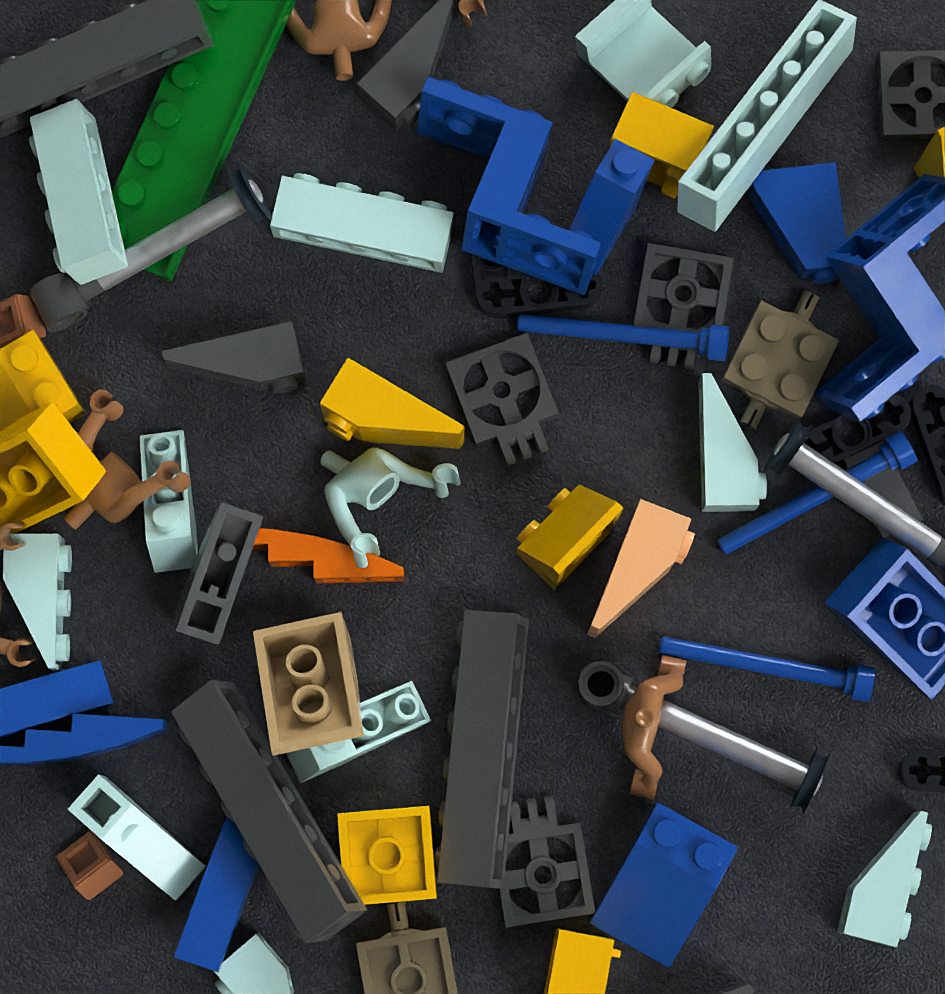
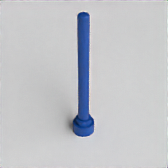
M520 314L517 318V329L521 332L699 350L700 355H707V360L725 362L727 356L729 326L711 325L710 329L702 328L701 332L527 314Z
M898 431L884 439L885 444L879 447L880 452L845 471L862 482L888 467L891 471L897 467L903 470L918 462L903 432ZM817 485L719 538L717 543L722 552L727 555L834 496Z
M665 636L660 639L658 650L660 654L842 688V693L850 694V699L868 703L875 679V667L857 664L855 668L847 667L846 671Z

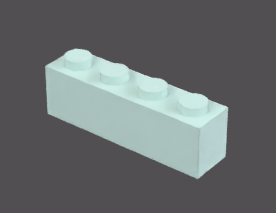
M78 99L30 117L33 135L29 137V143L35 157L39 160L41 172L37 173V181L42 193L47 198L49 209L45 211V219L49 229L55 236L57 247L53 249V257L57 267L62 273L70 275L80 285L127 268V258L95 117Z
M296 173L293 178L281 177L270 224L273 237L443 273L454 226V212L447 211L445 205L434 201H422L421 205L404 202L405 198L392 192H379L378 196L361 193L362 189L349 183L340 182L336 184V187L319 184V179L307 174Z

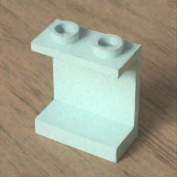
M615 0L575 36L578 56L627 102L633 91L673 108L679 99V94L689 85L696 86L701 83L709 74L712 66L711 46L704 41L696 48L652 7L651 0Z

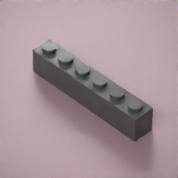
M147 0L140 4H128L120 8L111 17L101 21L84 23L72 34L60 39H48L40 43L37 49L21 56H10L1 60L0 138L30 126V117L74 99H78L80 103H83L213 46V40L197 0Z
M464 610V620L459 623L457 628V645L461 650L459 666L455 667L452 676V687L456 693L455 710L451 711L448 718V734L452 737L451 750L443 766L444 781L447 782L446 801H442L438 816L439 825L443 828L441 846H438L434 856L435 872L438 873L437 883L504 889L529 619L516 613Z
M210 680L171 712L179 724L177 730L180 737L187 745L192 747L200 761L199 769L202 775L216 788L222 799V810L230 820L236 823L244 837L243 845L245 850L261 866L266 875L265 883L267 888L283 904L289 915L288 923L292 931L299 938L303 939L304 943L327 941L365 913L367 908L278 757L272 755L268 740L234 683Z

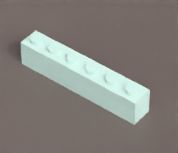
M818 0L678 181V213L716 232L853 50L857 17L822 0Z

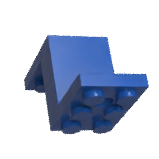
M427 77L421 93L417 134L489 160L468 209L461 250L585 295L591 281L601 242L593 240L590 235L583 231L566 230L552 225L546 218L540 215L523 214L544 164L553 122L544 119L537 112L531 110L521 111L507 106L493 96H480L466 91L452 81H439Z
M924 174L825 256L879 336V339L814 392L823 407L860 422L863 419H869L883 409L884 402L897 391L905 390L914 384L918 378L917 374L929 364L945 358V310L907 254V252L915 251L925 245L930 239L929 234L942 223H945L944 177Z

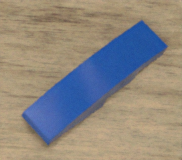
M101 660L1 688L0 740L17 736L20 732L26 731V729H35L64 721L66 718L73 716V714H82L113 704Z
M73 714L71 732L26 729L24 747L0 746V765H36L77 760L126 748L167 732L169 722L164 719Z
M226 817L174 955V958L218 973L233 931L236 929L250 887L253 886L260 866L258 861L253 859L245 850L243 835L236 823Z

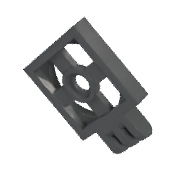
M945 50L880 51L877 56L881 140L932 139L937 130L945 127L944 124L934 128L933 110L937 105H945V86H937L936 83L931 81V64L945 65ZM912 65L913 82L909 87H889V79L899 66ZM919 88L928 89L931 93V100L927 103L918 102L915 98L916 90ZM907 105L910 110L915 112V127L899 119L891 106Z
M648 243L633 325L701 332L702 328L710 329L711 325L723 326L734 258ZM680 259L677 277L673 278L670 282L651 279V274L659 266L666 262ZM697 263L706 267L713 274L718 283L719 290L700 287L699 283L695 280ZM679 286H686L691 290L692 296L688 301L681 302L675 297V290ZM647 297L668 301L672 307L669 324L658 323L653 318L646 305ZM696 305L716 309L715 316L699 329L687 328L689 310L693 309ZM652 345L650 363L658 364L661 357V347L669 348L667 366L675 367L678 350L686 351L683 360L684 368L693 370L695 349Z
M528 332L445 362L447 372L476 447L497 439L507 466L516 463L515 455L511 449V446L516 444L523 460L532 457L527 440L534 438L535 446L540 454L549 451L539 423L556 418L559 413ZM505 353L518 355L528 362L531 370L511 376L504 372L498 356ZM481 362L488 378L485 387L465 393L463 387L469 369L472 365ZM498 382L507 383L510 387V394L505 398L496 397L493 392L495 384ZM538 387L540 396L537 405L526 418L522 419L516 400L520 393ZM487 405L499 408L505 426L486 423L474 415L473 410Z
M553 795L544 796L543 804L546 815L538 816L535 798L526 799L529 817L520 819V806L517 801H513L511 806L513 834H509L507 858L516 845L522 841H528L532 861L526 869L507 872L505 869L504 889H499L505 927L595 913L581 823L558 826ZM546 837H555L564 841L574 850L577 860L556 863V861L549 857ZM540 866H546L552 872V878L546 884H540L534 878V872ZM580 878L581 887L575 899L566 908L558 910L555 889L560 881ZM530 887L537 892L540 913L532 914L520 908L510 898L509 890Z

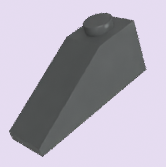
M438 0L357 83L359 97L396 131L405 122L410 125L419 118L422 89L427 77H434L454 13L453 0Z
M292 321L162 351L163 359L169 369L263 391L272 389L274 394L293 391L298 388L297 383L306 381Z
M221 501L219 502L174 613L171 625L175 631L219 645L264 516Z

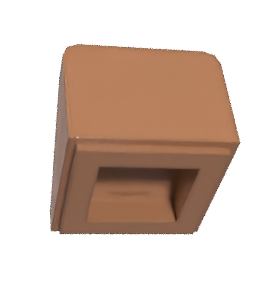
M16 294L0 301V349L31 330H34L40 339L46 337L43 320L31 296Z
M91 830L55 856L74 888L87 900L94 898L123 875L119 864L99 837Z

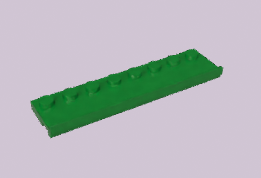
M198 0V5L214 45L168 66L112 190L124 249L207 203L297 0ZM187 245L145 268L144 271L159 276L165 281H172Z

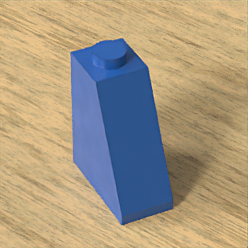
M617 139L614 140L597 168L569 229L583 231L590 235L593 240L601 242L593 270L594 276H597L636 210L655 161Z
M836 162L762 170L745 193L800 280L812 279L814 284H826L839 280L838 275L825 257L846 239Z

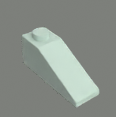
M702 373L698 382L702 512L755 511L759 506V499H766V473L758 472V459L712 374Z

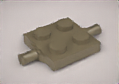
M802 291V295L793 313L782 311L761 300L757 304L721 378V381L739 389L750 400L739 421L744 427L748 425L747 428L756 431L765 409L780 410L795 419L802 418L839 342L838 339L817 329L809 321L820 299L815 294L810 297L811 292Z
M406 902L397 903L400 921L397 920L395 904L386 905L391 932L380 939L356 943L364 994H458L446 927L425 931L409 929Z

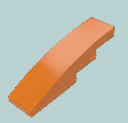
M260 528L252 550H268V562L271 567L313 566L316 584L405 581L404 567L372 553H366L368 566L366 568H358L355 564L351 546L318 536Z

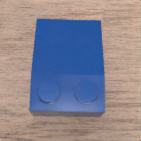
M882 537L824 604L855 635L927 698L932 700L945 685V587L907 548Z
M658 802L655 803L593 915L590 924L670 968L718 887L738 847Z

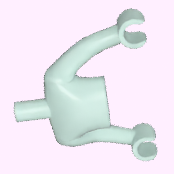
M376 447L366 450L352 462L347 461L331 450L326 451L321 457V465L337 474L325 486V497L340 533L351 545L355 564L358 568H366L368 566L366 553H373L379 556L380 550L377 538L374 535L361 533L347 503L354 502L361 504L369 510H374L395 493L400 481L435 489V493L439 498H445L449 495L447 483H452L456 486L460 485L457 467L450 463L440 464L430 473L412 467L389 452Z

